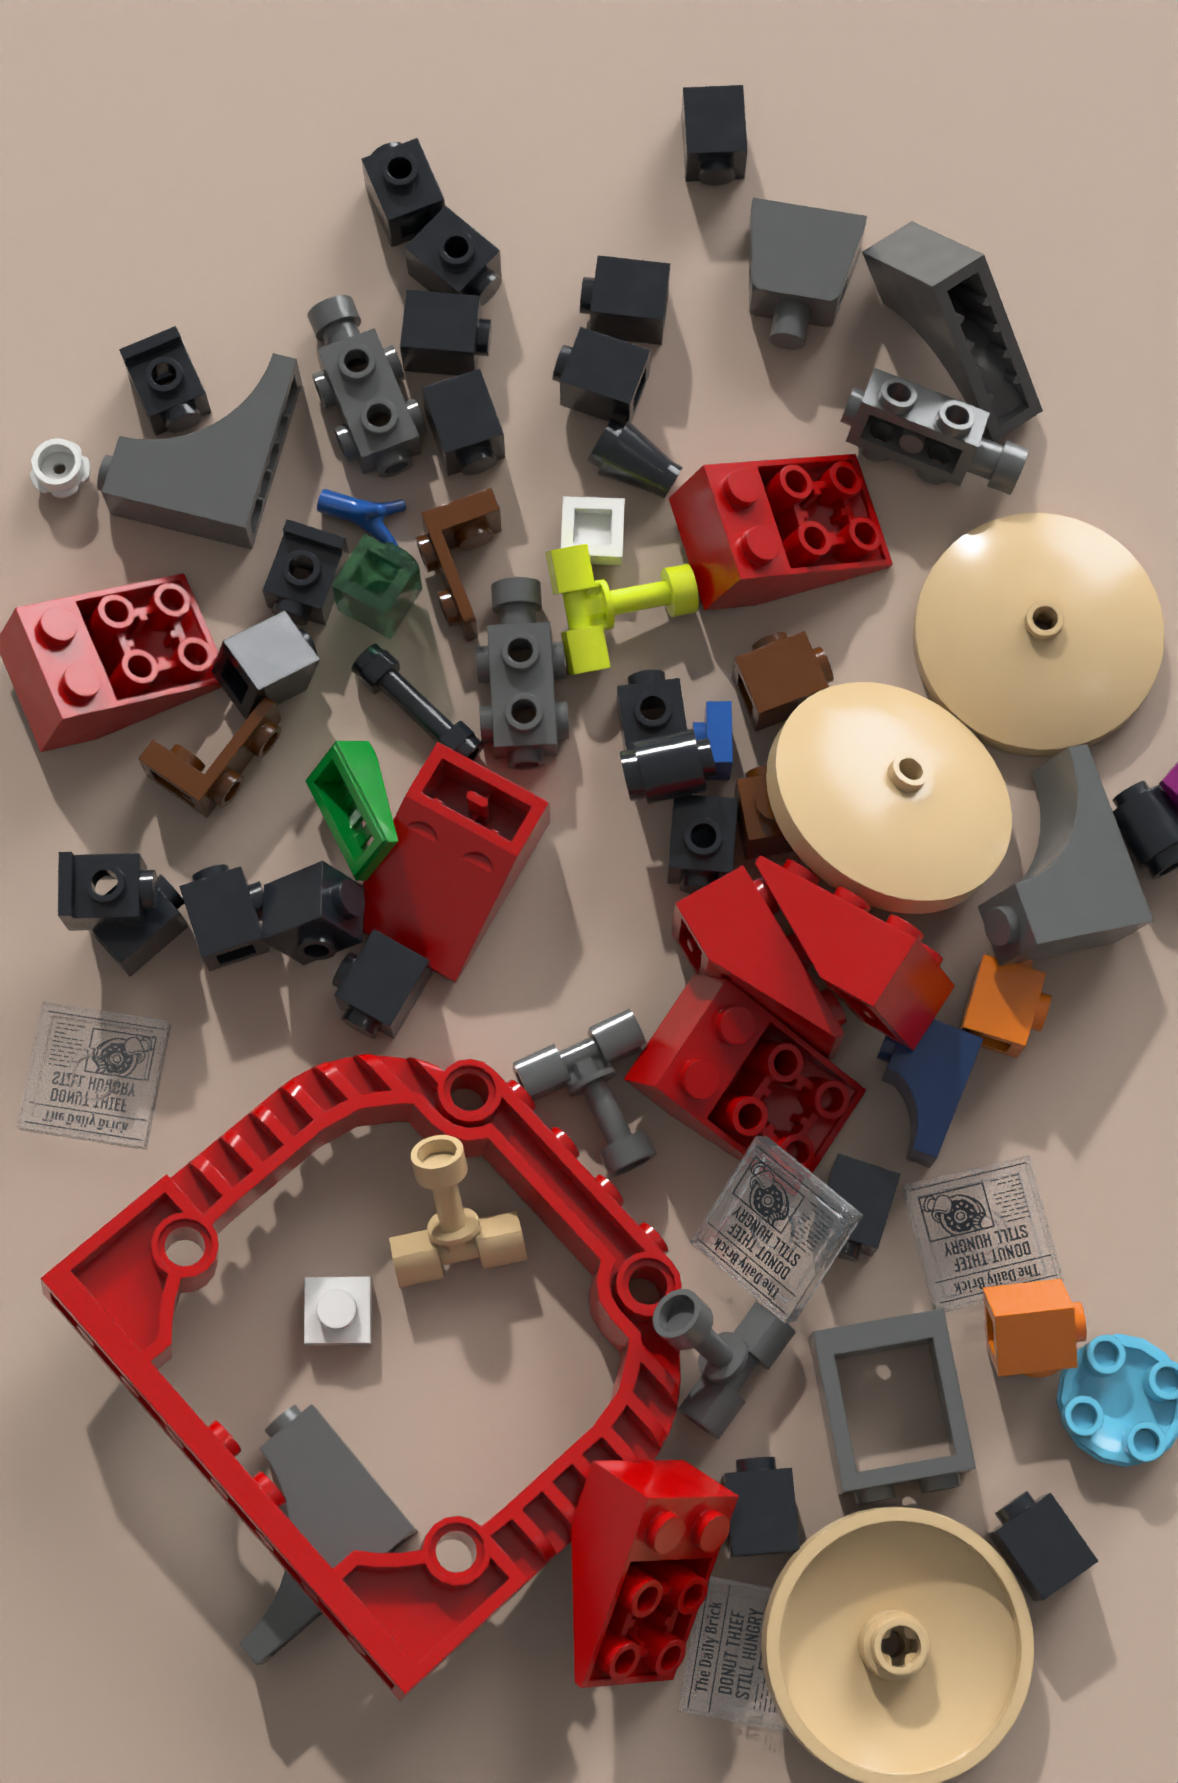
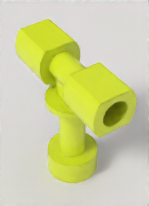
M587 544L545 552L553 595L562 594L569 631L560 632L564 644L568 675L611 667L604 630L614 628L615 615L661 606L666 607L671 617L696 613L698 611V588L693 570L689 564L662 568L661 581L610 591L604 579L594 581Z

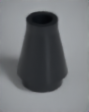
M611 418L587 460L600 468L597 474L652 492L663 499L667 496L683 468L666 456L631 422L628 421L626 425H623Z

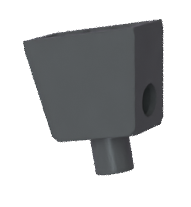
M759 198L752 199L748 231L749 312L755 316L772 318L769 335L771 344L782 349H801L805 346L808 324L822 327L833 326L861 252L867 216Z

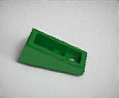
M335 741L305 782L355 880L366 881L397 844L398 838L378 758L369 741ZM373 836L374 840L368 846L367 842Z

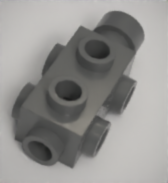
M338 295L327 298L314 305L307 314L316 339L324 341L326 345L317 349L321 371L312 374L318 396L324 409L336 405L343 425L335 427L334 432L345 461L348 463L358 459L363 474L377 470L380 477L395 476L409 469L413 465L412 457L421 454L420 436L427 433L423 415L415 398L405 402L397 382L405 380V375L394 346L390 345L383 348L375 328L360 333L358 327L361 324V318L351 296ZM364 363H368L367 368L361 372H352L348 370L353 367L362 365ZM382 413L387 414L391 418L389 423L382 427H376L369 423L378 420Z
M874 368L865 391L853 388L840 422L851 426L846 442L858 446L860 453L864 457L875 462L892 459L915 468L917 475L930 484H941L948 481L960 486L966 472L987 479L988 487L1011 495L1029 452V448L1005 440L1003 445L982 437L990 412L877 368ZM931 459L939 460L942 464L935 463Z
M528 577L505 578L495 581L491 585L492 610L494 613L499 614V625H487L488 645L476 646L478 684L490 683L492 706H479L481 742L483 744L494 743L495 759H507L508 768L532 770L545 766V757L557 756V740L569 739L567 702H555L554 679H565L563 641L551 642L550 622H537L536 612L542 609L541 582ZM530 649L532 652L530 659L525 662H516L508 655L510 650ZM531 707L536 713L535 718L526 724L519 723L512 717V713L516 708L524 710Z

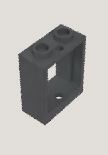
M944 1308L813 1331L808 1340L838 1495L854 1493L856 1505L896 1498L894 1485L920 1481L922 1493L962 1486L959 1474L970 1472L976 1469ZM929 1344L951 1456L857 1472L835 1360Z

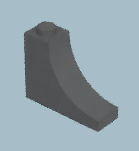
M913 221L862 252L882 303L907 321L928 344L947 370L965 402L990 412L982 437L995 442L1043 411L984 254Z
M273 353L264 375L252 393L227 416L199 431L173 438L153 440L119 436L113 456H104L97 478V489L102 491L101 493L110 514L252 549L302 386L297 359Z
M1088 744L1068 747L1032 771L1040 806V835L1034 859L1020 882L1014 883L978 906L984 923L985 933L991 942L999 966L1116 943L1154 921Z
M311 1404L301 1412L296 1405H293L279 1415L265 1429V1432L271 1439L263 1444L260 1450L270 1462L287 1501L288 1518L332 1568L338 1565L353 1550L394 1553L418 1532L315 1406ZM284 1571L280 1587L272 1604L261 1621L240 1645L256 1665H264L323 1613L290 1575Z

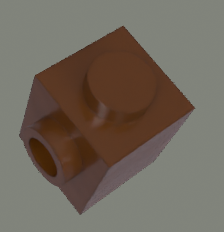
M805 631L789 637L786 632L770 634L752 645V651L734 658L732 679L755 732L787 720L803 701L813 694L829 688L828 683L834 681L831 665L824 650L820 646L813 649Z
M767 765L753 768L745 773L746 778L736 780L734 798H738L737 822L745 860L758 858L760 855L764 857L794 851L781 832L771 809L767 793Z

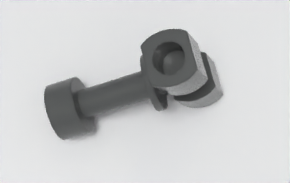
M630 1009L589 1027V1038L561 1051H558L555 1044H552L513 1062L512 1068L518 1083L528 1092L533 1101L563 1087H566L571 1097L584 1094L608 1143V1146L598 1154L609 1177H616L629 1172L656 1156V1152L645 1130L631 1133L607 1084L617 1074L613 1064L643 1051L647 1044L643 1032Z
M674 1290L664 1296L656 1306L653 1314V1326L656 1332L672 1347L678 1350L694 1348L699 1353L698 1367L702 1373L701 1378L678 1410L696 1426L719 1440L746 1403L738 1394V1391L758 1364L768 1370L771 1368L796 1332L780 1316L755 1302L734 1332L717 1334L712 1329L713 1314L710 1307L691 1290Z

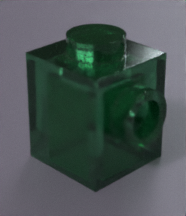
M365 533L332 584L338 611L390 640L423 589L419 563L411 554L395 544L389 542L383 544Z

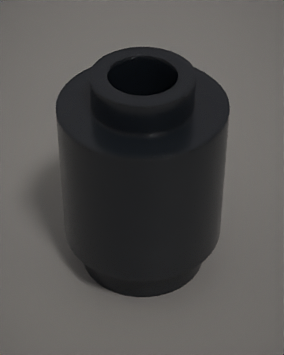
M694 728L635 741V748L620 751L630 801L646 798L647 804L705 792L707 791L705 778L717 776L709 738L696 741Z
M1144 780L1130 786L1115 796L1112 800L1116 806L1113 814L1125 846L1138 868H1147L1153 879L1160 878L1177 869L1178 808L1162 787L1156 785L1149 788Z

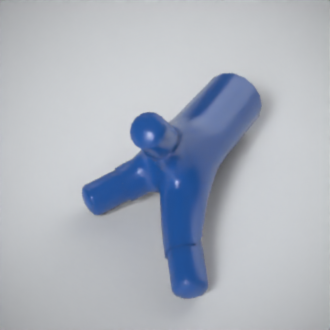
M328 489L322 490L317 502L318 512L358 525L380 541L393 559L402 555V550L384 525L383 520L386 516L406 510V503L403 499L391 502H371Z

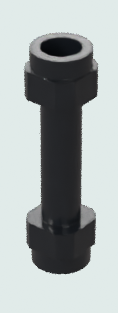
M375 643L358 656L351 667V671L360 678V681L373 694L383 691L433 740L473 761L482 751L484 744L463 721L453 724L399 673V661L387 650H383Z

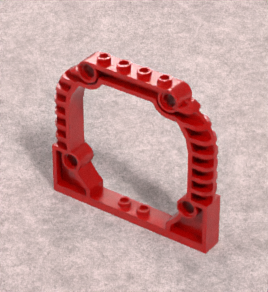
M360 1054L321 1063L286 1082L171 1178L167 1174L40 1279L44 1296L401 1702L571 1542V1526L574 1513L593 1461L623 1460L642 1464L640 1460L654 1461L669 1435L678 1407L681 1385L680 1350L672 1347L656 1332L653 1326V1314L659 1302L651 1305L639 1303L631 1295L628 1283L633 1279L639 1278L649 1280L659 1291L660 1300L668 1293L681 1289L682 1283L679 1271L666 1255L669 1251L668 1246L659 1233L645 1222L638 1225L621 1207L624 1204V1200L617 1188L600 1174L595 1177L592 1176L577 1159L580 1156L579 1151L569 1136L558 1127H553L550 1130L533 1112L536 1109L535 1103L519 1083L512 1079L506 1083L493 1068L485 1062L474 1059L459 1060L443 1071L432 1063L412 1057L404 1059L391 1056ZM458 1089L473 1090L483 1100V1106L477 1110H463L454 1104L451 1099V1093ZM408 1122L423 1139L436 1135L453 1136L462 1142L466 1158L483 1156L592 1275L588 1292L591 1317L601 1333L618 1350L619 1366L610 1403L593 1427L487 1522L479 1525L474 1520L462 1516L445 1517L432 1526L426 1534L420 1550L402 1553H374L353 1550L338 1565L332 1568L282 1512L280 1508L287 1501L277 1486L261 1471L252 1477L235 1458L242 1450L232 1435L217 1420H214L207 1426L158 1369L172 1358V1331L181 1293L195 1292L203 1288L213 1278L218 1264V1234L230 1222L321 1146L356 1127ZM188 1240L199 1245L204 1254L198 1262L189 1266H181L169 1260L166 1251L177 1241ZM450 1539L461 1541L471 1552V1567L463 1572L456 1573L446 1570L437 1560L436 1547L438 1544Z

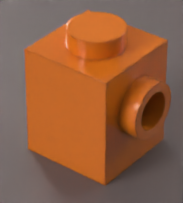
M984 954L976 967L959 1029L983 1038L982 1048L1018 1058L1026 1047L1030 1030L1041 1032L1048 1014L1052 995L1041 992L1046 973L1032 969L1033 962L1031 960L999 966L996 956L992 957Z
M1061 1279L983 1287L986 1348L998 1377L1023 1374L1029 1377L1041 1378L1051 1376L1058 1370L1078 1368L1076 1342L1086 1341V1319L1081 1302L1071 1301Z

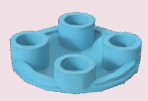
M1124 1334L1097 1336L1078 1349V1368L1063 1369L1059 1378L1056 1399L1062 1426L1076 1446L1099 1462L1122 1467L1154 1461L1170 1449L1178 1437V1363L1172 1361L1164 1351L1147 1340Z

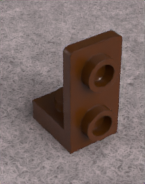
M492 488L421 512L424 535L415 537L426 571L429 573L438 569L445 586V590L437 592V597L449 628L460 625L466 642L478 638L477 621L449 550L457 547L462 551L479 548L490 542L494 537L493 534L502 532L500 508Z
M263 697L205 774L202 773L206 767L205 764L179 744H175L169 750L153 739L138 760L148 778L207 818L217 805L224 808L232 801L242 786L244 777L240 774L255 755L258 758L264 757L278 740L281 733V727L279 726L281 716L277 704L268 697Z

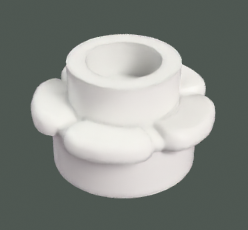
M60 438L47 440L37 447L31 458L33 470L30 472V479L34 487L41 493L51 492L56 498L70 497L78 492L81 483H85L88 480L91 472L89 459L82 456L80 446L72 441ZM56 466H65L64 473L56 474L54 472Z

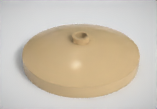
M1023 513L1009 515L982 524L963 535L941 555L931 569L920 593L914 615L913 649L921 679L933 701L959 719L974 733L981 743L1016 755L1032 757L1056 756L1068 747L1088 744V747H1091L1114 734L1130 720L1144 702L1156 680L1164 652L1165 632L1161 605L1155 588L1140 563L1124 546L1102 530L1077 519L1056 514ZM1042 621L1048 624L1049 628L1048 630L1040 629L1035 623Z
M854 682L831 686L803 701L792 712L773 741L767 761L766 782L767 793L776 822L800 859L817 876L833 888L843 887L861 897L874 908L904 914L932 913L949 909L973 896L1001 864L1007 852L1012 831L1010 798L1001 772L992 756L974 733L954 715L931 700L906 689L880 683Z
M881 1507L858 1511L826 1525L803 1543L800 1549L788 1560L775 1582L766 1606L762 1626L761 1652L766 1684L780 1718L802 1747L820 1762L851 1779L863 1783H941L964 1773L986 1758L1012 1728L1026 1700L1031 1683L1034 1664V1637L1029 1608L1014 1574L1004 1559L980 1535L967 1526L932 1511L905 1507ZM891 1631H893L898 1637L899 1645L897 1651L890 1656L889 1654L882 1653L881 1642L882 1639L889 1638Z

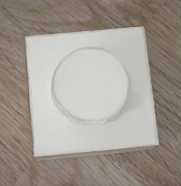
M563 496L561 548L587 544L591 564L622 565L625 498Z
M370 1276L305 1277L304 1344L306 1346L372 1345V1278Z

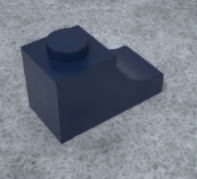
M936 1019L932 1021L914 1051L885 1035L877 1059L888 1063L881 1081L889 1083L897 1089L909 1113L911 1139L906 1159L931 1168L937 1159L983 1038Z

